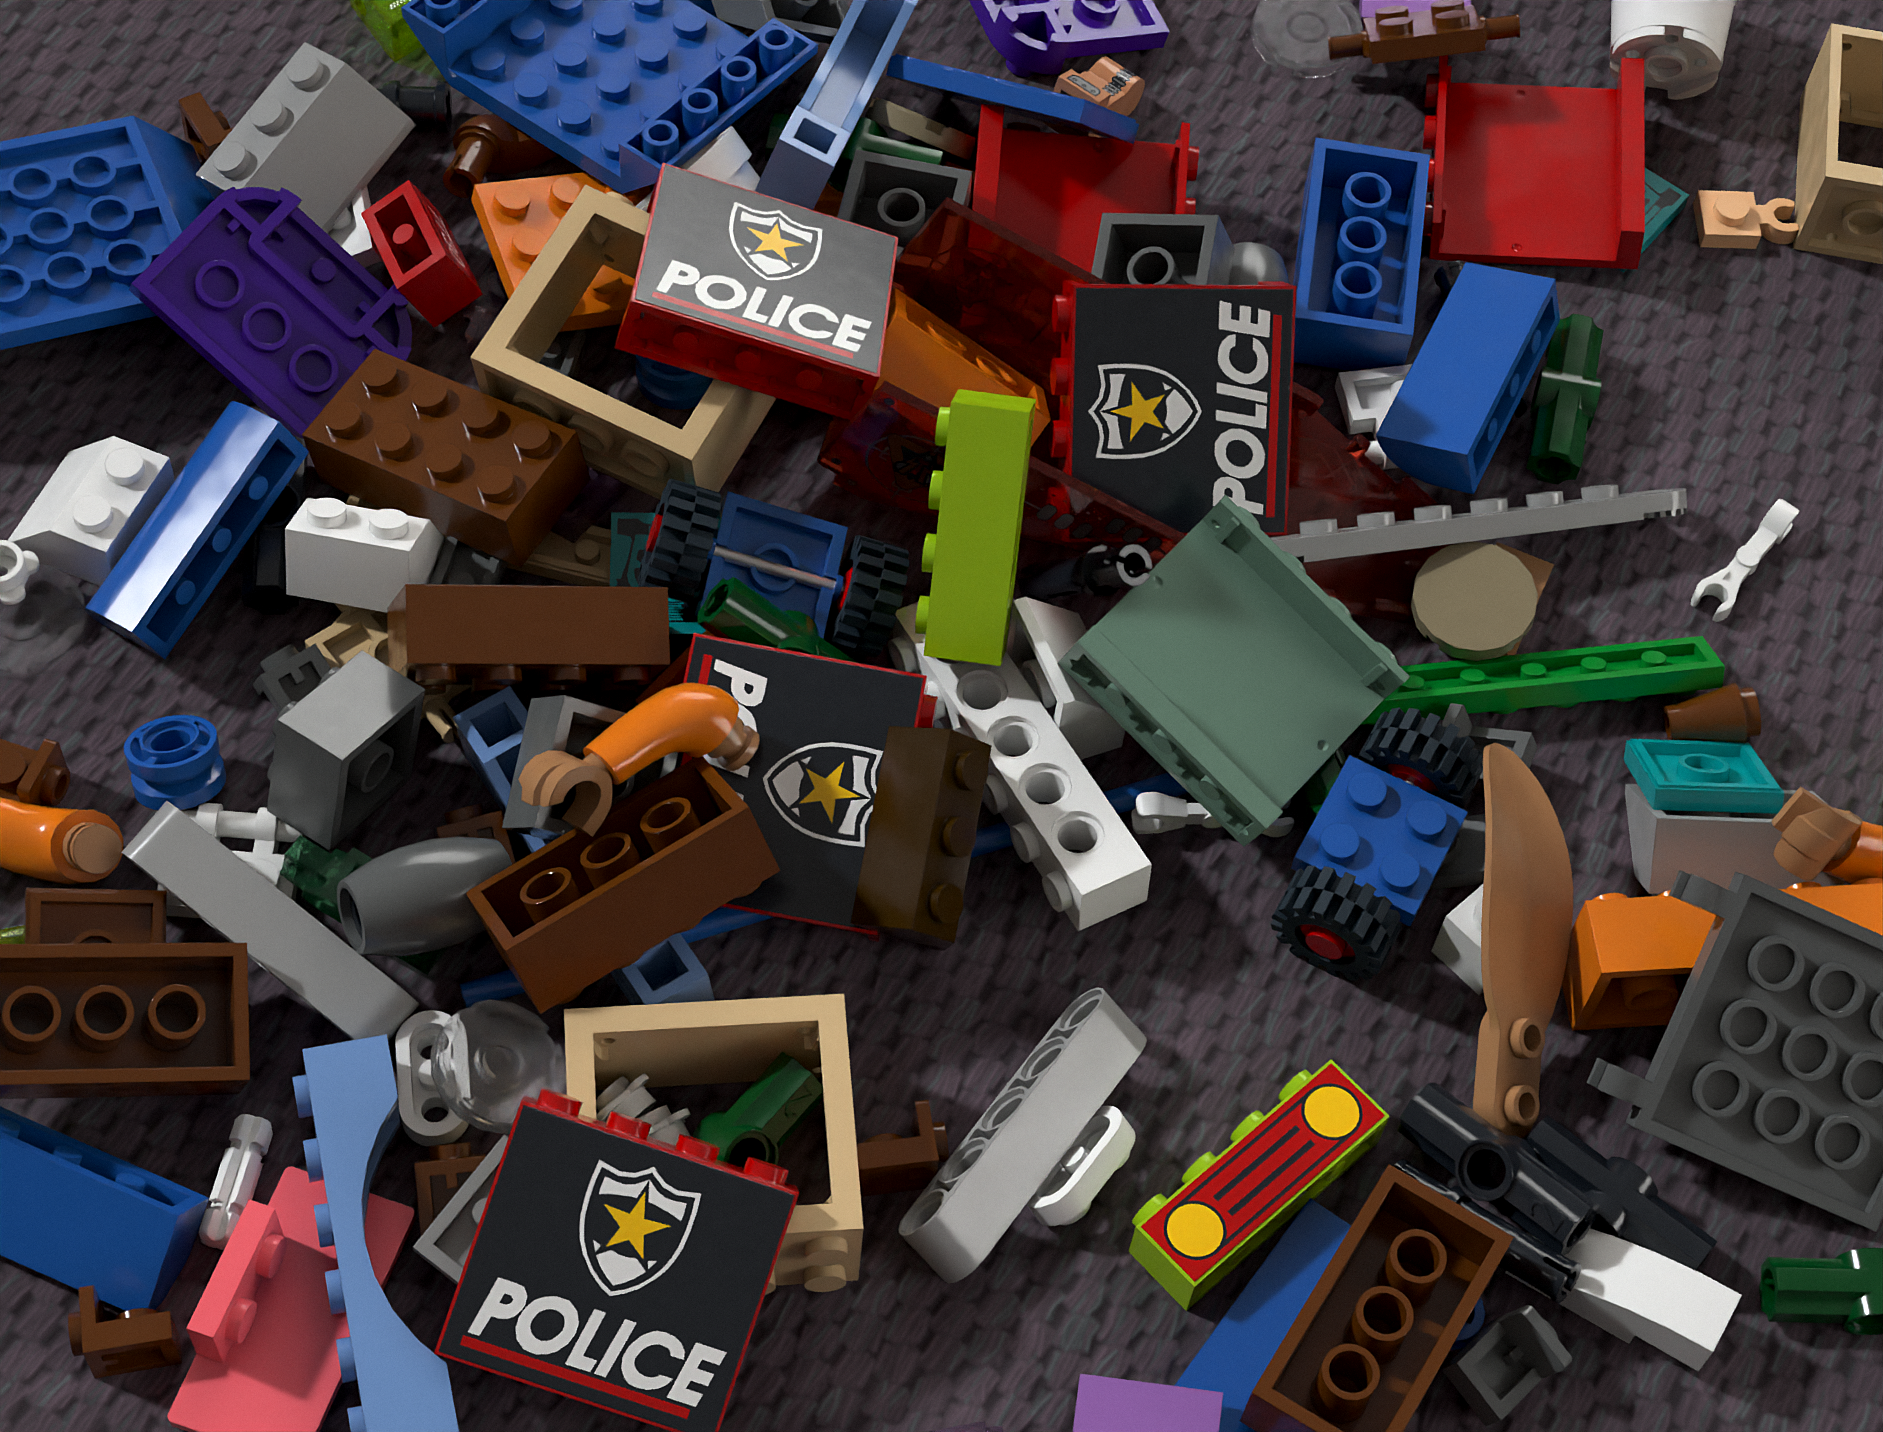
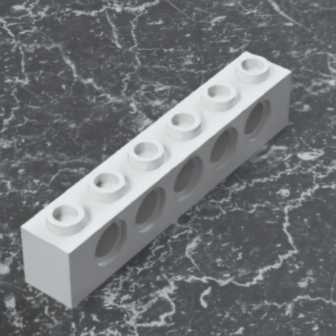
M918 602L897 610V619L893 628V639L888 641L889 654L895 668L899 671L927 676V695L938 697L934 721L939 719L944 729H952L992 745L988 764V778L984 785L982 799L989 811L994 815L1000 813L1010 827L1012 843L1019 857L1025 863L1032 861L1043 877V888L1052 907L1057 912L1065 911L1076 929L1080 931L1147 901L1151 862L1008 653H1005L1001 666L923 656L926 635L915 634ZM1036 802H1048L1051 804H1039ZM1067 850H1080L1084 853H1073Z

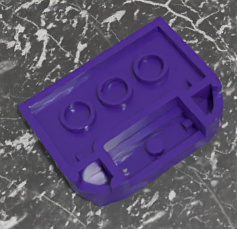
M969 0L991 44L1006 58L1007 68L1013 74L1021 77H1030L1035 73L1060 74L1065 58L1163 48L1170 32L1153 0Z
M232 187L221 193L131 283L129 291L267 415L279 421L293 435L303 438V432L374 348L406 361L412 349L410 348L412 327L406 309L408 301L397 290L395 284L388 290L298 208L302 200L294 193L282 187L279 191L264 187H245L240 189Z

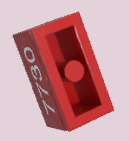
M410 180L361 213L397 290L405 296L434 328L483 295L446 219Z

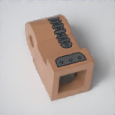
M1105 56L1100 58L1087 72L1084 71L1078 74L1070 69L1058 76L1053 92L1085 99L1128 116L1141 99L1145 81ZM1043 122L1045 125L1052 128L1059 134L1101 137L1099 135Z

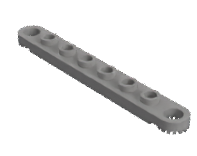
M1618 484L1598 485L1581 488L1582 499L1564 501L1563 491L1527 494V506L1508 508L1507 498L1470 501V513L1454 515L1451 512V505L1414 508V520L1395 522L1394 512L1368 513L1357 515V527L1341 529L1337 527V519L1311 520L1299 523L1300 534L1269 538L1282 551L1292 554L1300 562H1312L1644 520V518H1655V512H1659V517L1683 515L1688 513L1687 495L1685 488L1619 494Z

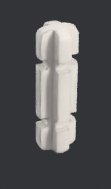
M242 1114L234 1121L229 1140L232 1141L231 1148L225 1149L209 1201L212 1202L211 1208L205 1210L199 1229L201 1242L206 1246L220 1250L225 1249L248 1199L252 1200L263 1167L261 1156L267 1154L273 1136L271 1122L262 1117Z

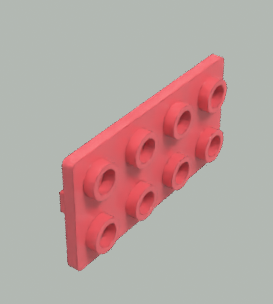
M287 1167L268 1205L248 1199L186 1328L196 1351V1356L168 1412L167 1417L171 1426L187 1432H320L342 1384L336 1339L350 1337L346 1312L331 1315L324 1272L338 1269L335 1246L320 1248L313 1206L327 1203L323 1180L309 1183L307 1171L295 1167ZM369 1193L365 1220V1241L374 1275L384 1291L416 1217L412 1207Z

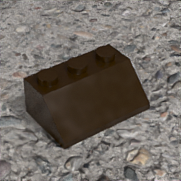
M889 726L851 924L934 950L945 951L955 943L959 917L963 910V895L971 853L976 842V827L982 795L988 778V764L992 745L952 729Z

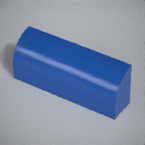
M1465 262L1376 433L1381 449L1397 467L1425 483L1474 494L1560 321L1556 280L1554 278Z
M231 401L85 607V611L102 625L166 659L309 451L279 421L247 405Z
M0 1106V1255L78 1290L79 1287L94 1285L100 1300L125 1311L137 1308L156 1310L167 1296L190 1255L209 1197Z

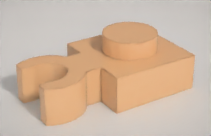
M1698 190L1693 202L1700 247L1756 249L1761 236L1776 244H1789L1794 242L1799 231L1798 224H1786L1777 220L1790 219L1795 207L1794 201L1790 199L1776 198L1770 200L1766 205H1756L1754 192Z

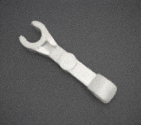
M1778 499L1763 518L1758 531L1745 546L1738 549L1731 563L1726 568L1698 583L1691 599V606L1695 608L1703 596L1713 595L1718 597L1722 604L1715 612L1712 620L1719 622L1727 618L1735 603L1740 584L1748 575L1755 572L1758 563L1775 543L1780 544L1790 532L1793 526L1792 522L1797 517L1799 510L1785 500Z
M1159 792L1139 794L1135 802L1136 808L1131 813L1132 826L1137 834L1162 833L1185 827V824H1202L1206 828L1222 826L1200 803H1186L1184 799ZM1291 799L1281 809H1287ZM1291 817L1277 818L1262 833L1270 837L1284 836L1291 831L1294 819Z

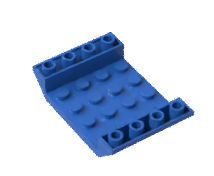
M411 0L401 7L402 17L451 87L620 194L656 183L662 163L681 167L818 53L817 43L775 18H772L753 35L748 37L688 0Z
M135 116L0 142V350L157 316L129 291L131 283L215 199L196 176V173L202 166L192 144Z

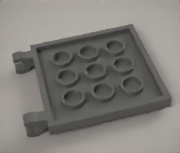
M1679 870L1669 896L1716 915L1645 1078L1597 1058L1586 1083L1633 1104L1625 1122L1632 1127L1876 1232L1883 1218V935L1742 873L1735 872L1728 889L1699 876L1690 875Z

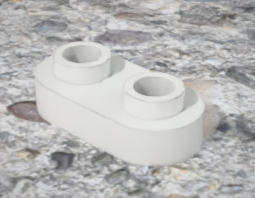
M434 1010L419 1012L409 1017L401 1025L395 1040L401 1122L406 1134L420 1145L431 1146L452 1143L465 1132L470 1121L468 1067L464 1033L457 1020L447 1013ZM430 1045H437L444 1049L443 1054L436 1059L428 1060L420 1056L421 1051ZM434 1107H441L448 1111L447 1116L439 1122H429L423 1118L424 1114Z
M1101 1106L1027 1202L1026 1205L1041 1224L1057 1226L1069 1225L1078 1221L1087 1213L1091 1206V1201L1114 1171L1119 1169L1129 1158L1130 1150L1135 1142V1131L1118 1108L1114 1106Z

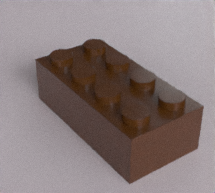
M375 348L302 434L321 482L383 509H396L404 512L407 516L429 519L441 534L448 537L451 536L464 544L520 568L591 479L577 431Z
M405 584L387 608L388 667L423 687L425 695L443 694L446 692V685H471V693L475 695H494L510 685H535L536 694L548 696L574 693V685H599V694L632 695L638 692L637 685L651 683V679L670 665L668 587Z
M701 756L699 758L695 757L613 805L593 837L574 828L466 892V895L499 954L541 1014L555 1005L572 1001L580 995L585 987L613 970L632 965L641 958L645 951L670 936L694 928L704 916L732 899L751 894L761 885L762 881L778 873L780 869L749 806L708 761Z
M247 943L0 944V1099L240 1094L250 1081Z
M1388 1164L1253 1389L1240 1422L1257 1432H1404L1514 1237Z

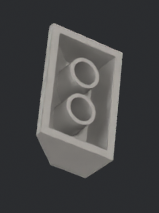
M304 42L196 173V176L214 198H217L221 193L232 187H235V189L264 187L279 191L281 187L287 189L302 200L298 208L328 234L335 225V220L346 207H350L352 204L351 200L360 189L363 191L414 128L415 124L410 117L347 63Z
M1638 784L1625 785L1634 876L1652 896H1657L1671 890L1679 870L1690 875L1699 876L1728 889L1735 872L1750 876L1777 889H1786L1796 883L1807 882L1780 866L1773 855L1776 844L1782 838V832L1776 829L1771 822L1777 814L1653 810ZM1783 790V806L1797 790ZM1809 791L1810 793L1821 799L1815 792ZM1823 871L1812 881L1820 883L1822 887L1844 885V880Z

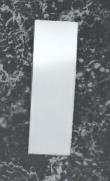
M1589 1229L1585 1237L1568 1254L1564 1255L1570 1260L1580 1263L1581 1272L1571 1292L1565 1289V1287L1562 1288L1563 1291L1567 1292V1297L1559 1304L1628 1344L1634 1336H1637L1699 1371L1713 1353L1742 1295L1702 1273L1663 1255L1615 1236ZM1527 1232L1528 1235H1530V1236H1532L1533 1238L1537 1239V1238L1534 1237L1531 1233ZM1505 1272L1506 1274L1512 1276L1513 1278L1519 1280L1520 1282L1526 1284L1527 1286L1533 1288L1534 1290L1550 1298L1548 1295L1544 1294L1540 1290L1536 1289L1535 1287L1531 1286L1530 1284L1526 1283L1525 1281L1521 1280L1520 1278L1516 1277L1510 1272Z

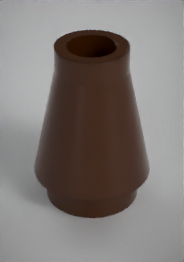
M1732 683L1679 704L1663 707V723L1668 740L1746 743L1747 738L1760 736L1761 734L1760 708L1753 687L1739 688L1736 683Z

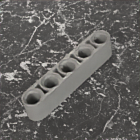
M166 801L122 851V854L231 943H247L248 957L351 1040L387 1034L389 1042L401 1025L420 1005L393 980L358 954V952L170 802Z
M1103 988L1090 989L1080 995L1066 1008L901 1220L898 1228L899 1234L944 1282L949 1284L957 1282L968 1276L980 1265L1143 1051L1147 1041L1146 1036Z

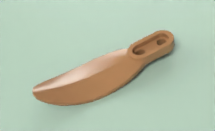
M1492 743L1485 746L1483 751L1485 869L1481 922V972L1487 1012L1481 1021L1478 1037L1473 1111L1505 1135H1516L1523 1138L1532 1129L1540 1110L1538 1095L1541 1057L1545 1045V1031L1556 1006L1568 959L1573 918V880L1564 834L1546 792L1531 770L1513 751L1499 743Z

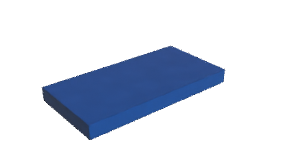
M900 54L891 55L886 73L887 76L943 97L981 106V104L1004 106V112L1132 144H1134L1139 127L1136 120L1085 99Z
M1311 1198L1304 1205L1174 1385L1223 1392L1219 1432H1257L1240 1422L1249 1397L1351 1228L1350 1224Z

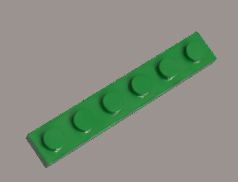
M1703 636L1506 655L1480 661L1456 660L1406 665L1400 667L1410 677L1387 696L1360 725L1369 724L1375 726L1383 712L1390 713L1392 708L1399 707L1405 714L1409 708L1419 709L1422 718H1427L1429 713L1439 716V720H1444L1451 703L1465 705L1468 714L1481 712L1509 714L1520 708L1549 705L1558 708H1568L1577 705L1579 702L1608 699L1627 702L1635 700L1639 696L1666 693L1685 696L1694 694L1698 690L1721 688L1723 686L1725 666Z

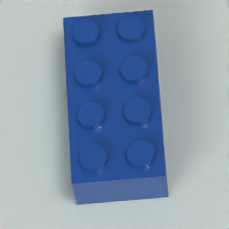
M1315 138L1305 181L1293 285L1296 286L1295 363L1346 371L1405 365L1414 332L1430 155Z

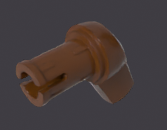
M478 115L466 121L456 130L452 138L456 154L443 175V183L450 193L457 197L468 198L469 192L471 195L473 194L474 184H482L486 172L498 174L524 172L559 156V154L497 115Z

